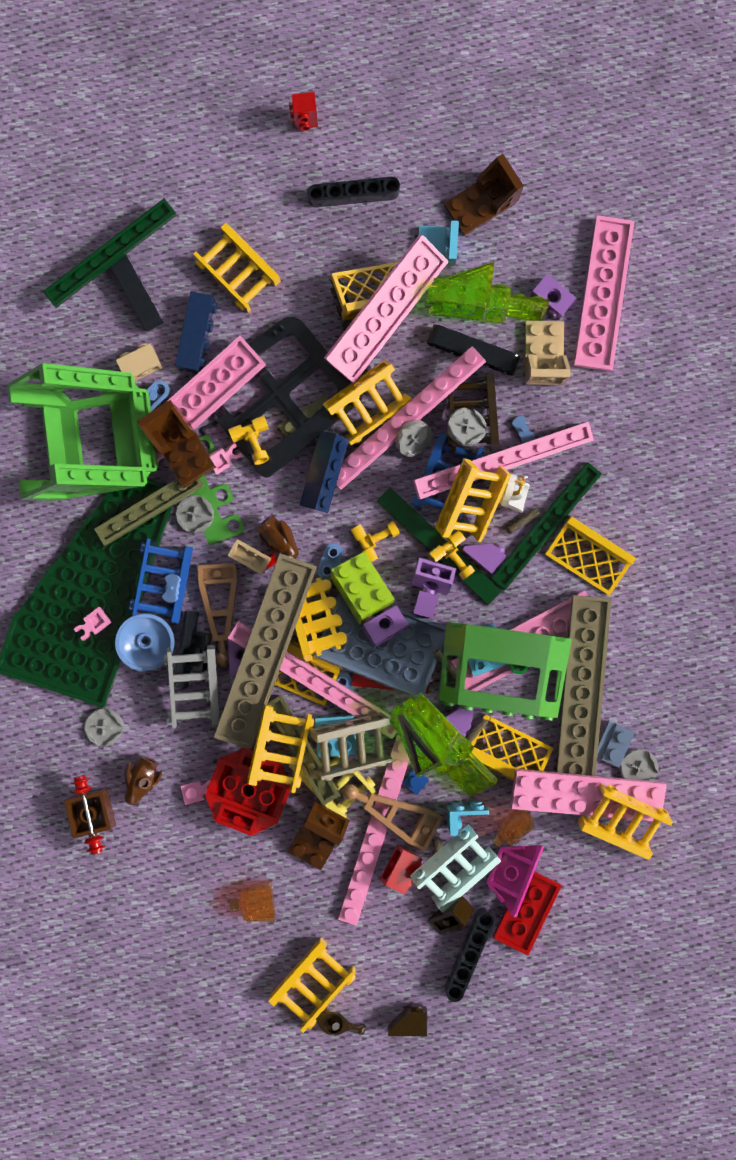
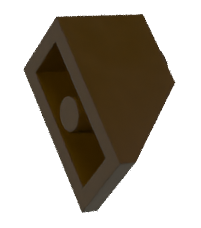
M461 896L444 912L436 911L428 919V922L439 934H443L464 927L475 909Z
M413 1003L411 1006H407L388 1025V1036H427L426 1006L420 1003Z

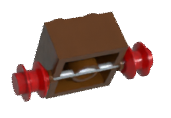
M85 775L73 778L74 781L70 784H74L76 788L72 793L79 795L64 800L72 838L89 835L84 844H89V849L86 852L94 855L103 852L102 848L106 847V845H101L100 842L104 837L97 835V833L114 828L116 826L108 788L88 792L92 788V786L87 785V781L90 778H86Z

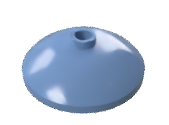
M141 613L128 618L122 623L116 634L115 647L119 658L128 667L138 671H151L164 664V654H167L168 648H172L173 652L174 635L171 627L165 620L154 614ZM143 637H147L149 641L147 643H143L141 639Z

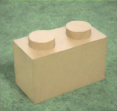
M142 344L137 347V350L131 353L125 352L116 360L121 372L131 373L134 376V381L163 368L151 344Z

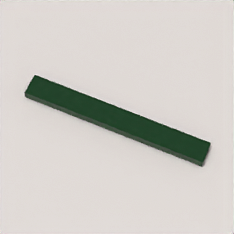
M163 198L50 285L43 293L55 308L59 307L177 216L176 212L166 199Z
M586 462L490 579L505 591L602 473L589 462Z
M391 487L377 500L383 508L429 551L447 542L434 527ZM458 550L456 553L467 567L471 565L475 570L464 580L458 575L461 571L450 557L446 559L443 556L440 561L446 566L456 568L455 575L487 605L502 592Z

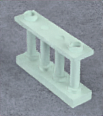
M469 824L458 833V836L452 838L410 875L418 889L426 885L434 893L432 899L442 912L448 909L501 862L490 847L483 850L475 841L479 836ZM468 846L478 855L470 863L460 854ZM453 859L464 868L456 876L446 867ZM438 872L449 881L441 889L431 880Z

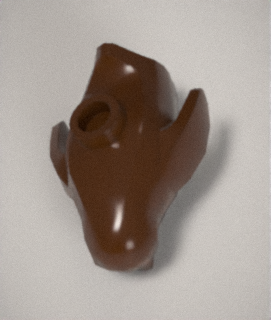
M271 514L256 528V531L260 532L259 537L265 546L276 552L297 558L299 551L291 528L284 521H278Z
M139 755L132 769L131 762L127 763L124 771L127 788L125 802L127 804L137 805L158 784L162 771L155 777L158 762L154 759Z

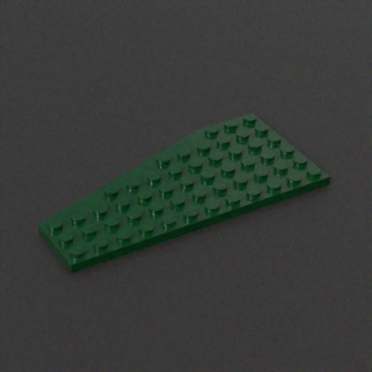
M147 479V484L143 487L107 493L95 511L86 519L74 535L73 540L61 556L52 564L37 584L36 589L13 616L0 653V674L102 708L106 707L121 663L115 647L116 634L122 623L134 616L131 615V611L128 609L130 599H134L142 560V553H139L141 542H145V539H151V546L160 547L173 506L107 546L103 545L94 529L166 485ZM148 553L146 564L154 565L157 554ZM144 573V584L148 583L151 573ZM141 591L139 599L140 603L142 601L145 591ZM101 607L112 623L98 634H94L92 631L90 636L85 641H82L80 637L84 636L85 631L81 629L75 632L74 628L84 625L86 622L83 619L95 609Z

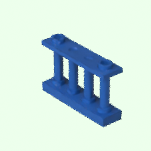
M440 432L422 477L435 473L436 469L445 470L454 467V465L443 462V459H441L443 452H451V446H447L446 434ZM456 446L454 453L470 460L486 456L483 454L484 450L479 447L476 454ZM415 494L412 505L421 509L422 505L425 506L427 504L442 510L445 504L429 496L418 499L417 494ZM460 513V514H459V516H458L459 519H461L463 513Z
M145 539V542H141L139 553H142V560L134 599H130L128 610L134 616L137 615V610L167 615L170 618V622L179 623L193 547L183 546V550L177 551L151 546V539ZM148 553L178 558V561H181L180 567L174 570L146 564ZM145 572L164 576L174 573L181 578L178 600L173 602L172 606L163 607L139 602L141 591L161 595L166 592L165 587L144 584Z

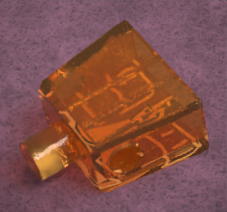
M514 809L498 824V833L492 837V841L498 847L505 842L512 846L534 829L533 816L527 810Z
M269 880L241 889L240 899L230 900L231 912L242 911L244 921L275 922L276 911L272 881Z

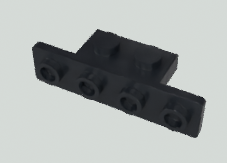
M185 611L178 655L201 654L203 651H207V645L211 644L212 633L197 631L199 612ZM204 661L177 663L175 674H188L191 670L204 672V670H207L208 663H204ZM189 681L174 682V687L187 688Z

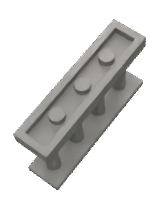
M207 645V651H203L201 654L172 656V648H168L167 654H164V666H168L171 700V711H168V723L172 722V728L174 729L177 728V720L208 718L212 720V725H218L219 706L215 645ZM199 661L208 663V670H204L202 673L173 675V663ZM199 680L209 682V689H206V691L175 693L174 682ZM198 699L210 701L211 708H207V710L176 712L175 701Z

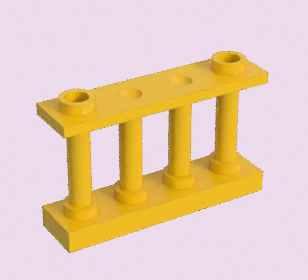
M225 223L221 227L223 238L203 257L197 252L193 254L196 259L195 264L202 271L206 269L236 300L234 303L241 311L245 309L249 313L251 309L247 303L267 284L270 285L272 283L276 287L281 282L280 276ZM233 243L237 247L236 251L215 271L208 262L227 244ZM245 256L249 260V265L228 284L221 276L239 258ZM254 270H259L263 274L262 279L241 298L234 289Z
M387 360L379 363L358 378L355 383H351L323 403V406L331 415L337 414L349 432L344 438L349 439L348 443L350 445L359 443L365 435L395 415L412 400L406 393L401 395L390 377L395 369ZM381 380H384L395 398V401L388 406L385 405L375 389V384ZM365 391L369 392L380 410L372 417H370L359 400L360 395ZM348 403H353L364 420V423L356 429L343 410L344 406Z
M463 459L435 525L436 530L442 537L450 538L453 530L470 532L478 542H482L511 476L503 466L499 465L496 473L479 471V468L471 460ZM479 478L492 481L488 491L471 488L474 479ZM467 496L484 498L481 508L464 505ZM460 513L477 515L474 524L456 521Z
M264 704L247 778L249 785L256 786L257 781L262 779L289 784L291 793L296 792V788H299L301 784L299 773L308 732L313 728L314 719L310 713L306 712L303 719L278 714L276 711H273L272 705ZM277 721L302 726L301 736L297 738L272 733L269 730L270 722ZM271 740L298 746L296 757L267 752L264 749L265 744ZM269 760L294 765L292 777L264 772L263 769H260L261 762Z
M600 783L599 788L603 798L592 816L586 817L581 815L579 817L578 823L581 831L649 860L653 855L649 847V841L661 822L670 826L673 823L668 811L661 807L655 808L626 795L612 785L606 786ZM611 799L621 803L608 824L604 825L598 822ZM628 807L637 810L625 831L620 832L615 829ZM645 814L654 818L642 838L636 839L632 837Z
M322 938L315 943L270 994L268 1000L272 1006H275L278 1002L280 1004L283 1003L303 1021L300 1029L302 1033L307 1028L310 1030L317 1022L316 1018L342 988L346 984L349 986L356 977L354 966L346 971L326 953L327 942ZM317 958L326 962L342 977L335 986L313 967L314 964L312 963ZM303 973H309L329 992L322 1001L300 982V977ZM291 987L293 989L296 988L316 1006L310 1015L305 1013L287 996V991Z

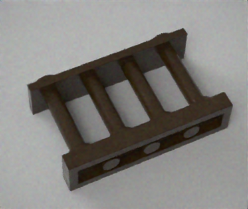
M486 372L485 379L482 382H463L455 389H482L486 394V397H483V399L453 400V391L448 395L449 419L454 413V408L483 407V409H487V415H484L483 418L486 422V427H488V433L484 435L479 443H486V445H489L490 451H497L499 447L495 379L494 372ZM447 435V446H451V453H455L457 443L450 435Z

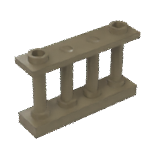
M377 713L310 729V737L317 743H320L322 769L314 770V775L320 780L330 781L333 777L372 767H384L387 763L393 762L392 757L385 752L383 753L381 731L383 727L390 725L389 717L383 713ZM368 730H374L376 755L366 757L364 733ZM356 734L358 759L348 762L346 738L348 735ZM337 738L340 764L330 766L328 742L331 739Z

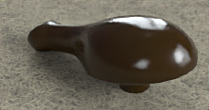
M326 1012L318 1020L320 1029L326 1034L333 1036L340 1035L346 1031H354L359 1035H363L366 1029L365 1024L350 1023L343 1015L337 1012Z

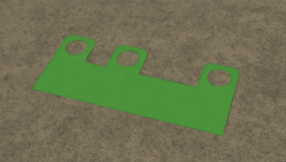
M205 435L199 438L201 441L206 440L209 442L210 449L207 451L209 455L215 451L210 436ZM205 475L202 476L200 479L204 487L191 495L201 496L212 504L214 519L211 526L204 531L208 545H212L242 533L244 526L239 515L235 514L221 520L218 513V507L228 504L233 500L229 486L222 484L210 489ZM224 489L228 492V498L225 501H219L216 498L218 490ZM233 519L239 522V529L235 532H231L227 527L228 522Z

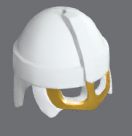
M511 474L499 501L501 506L523 513L524 503L530 487L528 483H525V479L528 476Z

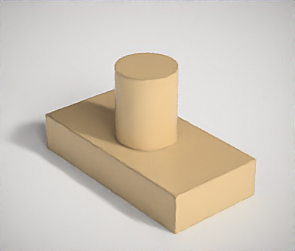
M238 539L227 555L261 575L271 560L270 557Z

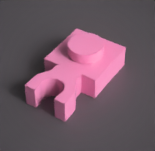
M231 443L225 451L221 447L210 454L211 459L216 465V468L213 469L216 475L233 465L230 461L231 459L243 456L240 451L235 454L232 453V450L237 447L235 443Z
M98 607L83 619L86 622L84 625H79L74 630L78 632L83 629L85 634L80 638L82 641H85L92 631L94 634H98L112 622L101 607Z
M211 780L207 781L204 785H201L200 781L181 785L185 805L204 800V795Z

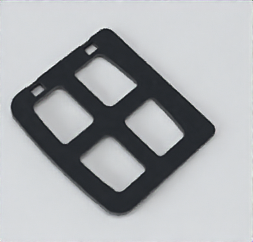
M296 317L282 319L248 345L260 356L282 339L293 335L309 353V358L280 381L276 380L265 367L262 368L254 377L263 386L265 393L238 417L234 418L224 405L220 406L224 412L221 417L216 412L211 414L231 438L228 429L241 425V427L252 424L251 420L261 417L274 406H279L296 426V430L266 451L269 457L267 462L260 465L254 464L250 455L253 452L250 441L242 439L234 442L264 478L273 476L319 437L320 431L326 432L340 420L337 414L331 415L324 406L311 418H307L291 399V391L318 369H322L337 387L335 395L351 384L347 378L324 359L328 353L327 350L306 325ZM362 394L359 397L360 401H362L363 398ZM348 403L344 406L343 410L347 414L355 406L353 403Z

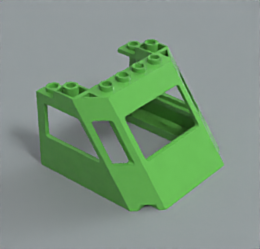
M42 363L7 384L9 403L24 404V407L42 408L50 480L20 479L21 500L54 502L143 487L147 484L149 474L158 469L156 447L137 422L151 412L149 393L146 389L138 388L131 373ZM32 379L40 380L41 384H30L25 382ZM70 388L100 391L102 395L71 401L64 394L63 390ZM110 405L117 466L84 465L77 412L79 410Z
M446 621L439 701H443V705L454 706V704L462 705L461 709L473 710L474 707L482 708L481 712L493 713L494 710L502 711V715L513 716L514 713L522 714V718L533 719L534 716H540L543 720L553 721V718H558L572 639ZM450 655L459 658L456 686L454 688L446 686L448 671L446 670L447 657L450 660ZM468 659L540 668L536 699L466 690L465 680ZM551 670H558L554 702L546 701L549 673Z

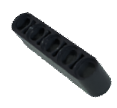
M390 176L313 184L307 190L308 202L311 206L318 208L394 200L399 196L400 182L396 177ZM394 186L396 190L389 191L387 187ZM370 188H375L377 192L370 193L368 190ZM351 190L358 191L356 195H351L349 192ZM332 192L339 193L337 197H333L330 194ZM316 193L321 195L317 199L311 197L313 194Z
M127 255L123 256L111 268L144 328L149 332L164 324L145 287L142 285Z
M433 325L427 340L429 346L433 347L434 345L436 346L435 348L450 354L453 352V355L458 357L462 356L473 346L485 359L486 362L483 366L486 367L488 365V368L501 373L507 372L506 374L510 376L514 375L520 360V356L514 352L441 325Z
M483 907L477 910L445 984L446 996L451 1002H459L463 998L493 928L495 920L488 908ZM483 915L490 916L486 922L480 921V918ZM475 933L482 934V937L478 940L472 938ZM467 951L474 952L472 957H465ZM460 969L467 970L466 974L462 976L458 975L457 972ZM452 987L459 988L457 993L449 992Z

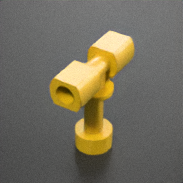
M264 416L251 420L252 424L245 427L238 425L228 429L233 443L242 439L250 441L254 451L252 459L255 465L263 464L269 460L267 452L261 450L257 441L259 433L269 429Z
M394 521L386 524L388 528L373 536L370 533L366 534L361 524L351 529L356 542L359 541L363 549L362 552L366 553L371 562L378 559L373 549L376 547V542L389 535H392L393 538L400 535Z
M458 530L450 538L446 539V543L442 546H437L427 555L432 562H437L443 556L446 559L450 557L461 571L458 575L464 580L475 570L471 565L467 567L456 553L458 550L456 546L465 540L464 535Z

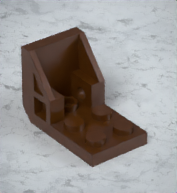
M501 154L477 177L475 184L446 201L444 206L452 219L459 221L458 228L463 236L517 203L524 185L504 154Z
M171 400L137 421L157 450L164 455L183 488L216 468L189 420Z
M315 801L287 852L322 870L333 849H336L342 842L350 820Z

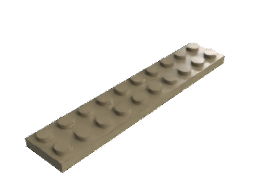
M279 553L214 738L251 750L258 732L263 706L268 704L313 580L317 568L316 565Z
M572 595L568 638L572 639L563 686L556 762L557 773L596 775L612 598Z

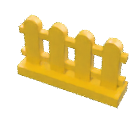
M320 577L316 578L317 582L311 583L306 598L320 594L322 599L307 603L305 599L295 627L306 662L313 660L312 654L317 653V656L322 655L321 651L336 647V650H340V645H344L347 642V635L344 632L337 633L335 629L342 624L341 616L338 614L331 615L330 610L336 608L337 601L334 597L326 598L325 595L326 592L332 589V584L327 579L321 580ZM326 612L327 617L312 621V615ZM306 617L307 623L303 624L302 618ZM331 629L332 635L317 638L316 633ZM311 635L313 640L308 641L307 636Z

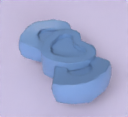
M517 416L512 421V426L518 432L520 442L525 443L533 440L535 434L529 431V427L526 425V417Z
M173 573L165 577L167 585L165 586L166 592L162 598L168 603L178 600L181 578Z

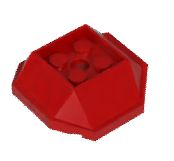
M242 748L219 758L205 796L215 822L253 836L278 824L290 793V785L261 779V781H257L256 786L251 785L254 788V793L247 794L244 787L249 785L247 778L253 750ZM269 760L261 762L260 769H263L264 772L288 776L282 763Z

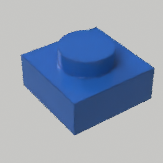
M413 768L402 783L418 795L429 782V779L421 772L415 775Z

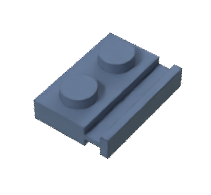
M607 721L598 743L597 758L620 768L635 732Z

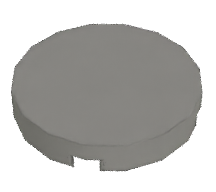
M468 408L456 410L451 415L447 424L450 437L462 446L478 444L486 432V422L483 416L478 411Z
M421 420L410 421L398 431L395 439L396 447L407 457L420 455L431 444L432 430Z
M190 495L179 502L176 510V520L183 530L190 533H200L206 531L211 526L214 519V510L212 504L207 499L201 496Z
M108 708L95 710L87 717L85 722V734L88 740L97 746H110L116 743L124 730L123 720L120 715Z
M634 749L627 752L619 768L623 779L654 781L659 769L655 757L643 749Z

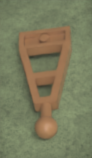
M237 563L197 565L198 584L213 641H218L219 653L215 658L216 664L219 667H226L229 665L226 641H228V636L231 633L238 584ZM231 583L228 610L212 611L205 584ZM214 616H227L224 635H218Z
M353 784L346 785L342 791L343 796L347 800L356 799L364 803L363 808L407 843L423 851H426L443 819L442 815L423 806L374 793H369L366 796L358 792L357 787ZM374 801L390 805L385 817L372 807ZM398 808L421 813L410 836L391 822Z

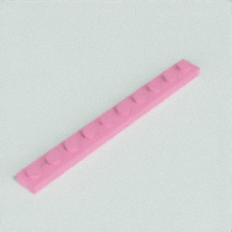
M473 346L343 460L336 484L339 489L342 490L393 445L397 433L402 426L413 420H421L486 362Z
M585 422L472 460V462L479 468V471L496 473L499 465L508 470L593 441L594 439L589 422ZM460 465L412 480L418 499L451 489Z
M238 621L228 639L245 648L252 629ZM289 651L286 652L280 671L357 718L383 713L389 717L390 725L383 727L381 731L384 735L393 739L401 727L397 718Z
M398 734L396 736L390 754L393 762L387 764L378 795L396 800L411 756L404 736ZM375 801L374 809L385 817L390 805ZM372 814L338 920L356 926L388 829L385 824Z

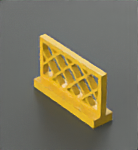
M398 262L331 274V279L343 310L341 313L343 321L354 319L369 299L360 296L363 290L372 295L375 293V290L366 286L368 281L370 280L380 286L390 270ZM379 272L385 276L381 281L372 276V274ZM357 275H362L367 280L363 284L354 278ZM344 278L349 281L347 287L339 284L338 279ZM351 283L361 288L359 294L349 289ZM347 293L354 297L355 301L346 303L344 295Z
M572 516L568 517L565 525L545 553V555L609 596L630 565L636 560L634 556ZM567 528L574 531L576 540L564 541L563 534ZM588 540L592 550L581 552L579 541ZM576 542L578 553L567 555L565 544ZM563 545L565 556L556 557L551 554L555 546ZM605 551L608 560L597 562L595 552ZM592 553L594 563L583 565L581 555ZM579 555L581 566L571 567L568 557ZM620 561L625 564L620 572L613 573L611 562ZM608 563L610 574L599 576L597 565ZM595 566L597 576L591 578L585 576L584 568ZM611 576L612 585L607 590L601 586L600 578Z
M290 640L287 651L305 661L300 643ZM313 657V660L306 662L313 664L321 672L329 671L334 673V680L337 679L341 670L340 667ZM277 676L275 685L323 706L326 705L327 699L317 698L314 691L310 688L304 691L299 690L296 685L298 681L290 677L291 681L285 684Z
M485 715L483 718L492 722L496 731L486 734L483 728L481 730L483 735L479 736L478 734L464 754L465 757L514 781L515 769L523 767L524 770H527L526 766L536 763L538 771H544L553 747ZM506 729L510 731L513 739L503 742L500 731ZM497 733L500 744L490 747L487 736ZM484 737L488 748L483 750L475 748L474 745L477 739ZM521 738L526 739L530 748L520 751L517 740ZM514 741L517 752L508 755L504 744ZM501 746L505 757L497 759L494 757L492 749ZM538 747L546 749L547 752L544 758L537 759L534 749ZM531 750L535 761L525 764L521 753ZM519 755L522 765L518 767L511 766L509 757Z

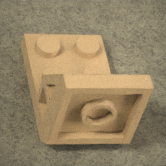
M526 321L525 385H564L570 378V366L567 356L564 355V321Z

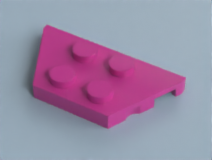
M542 845L501 847L497 856L501 862L491 870L487 885L496 893L500 902L504 903L512 917H517L544 849Z

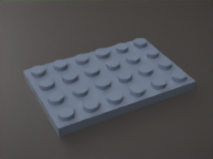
M339 593L336 600L337 606L332 610L331 615L338 614L341 616L342 624L335 629L337 633L344 632L347 635V642L344 645H340V650H336V647L321 651L322 655L317 656V653H314L313 657L422 700L438 660L433 653L437 649L442 650L445 642L446 627L399 608L409 624L407 629L373 648L362 630L364 623L359 625ZM381 621L379 623L382 629L389 628L387 622ZM331 629L324 631L321 638L332 635Z

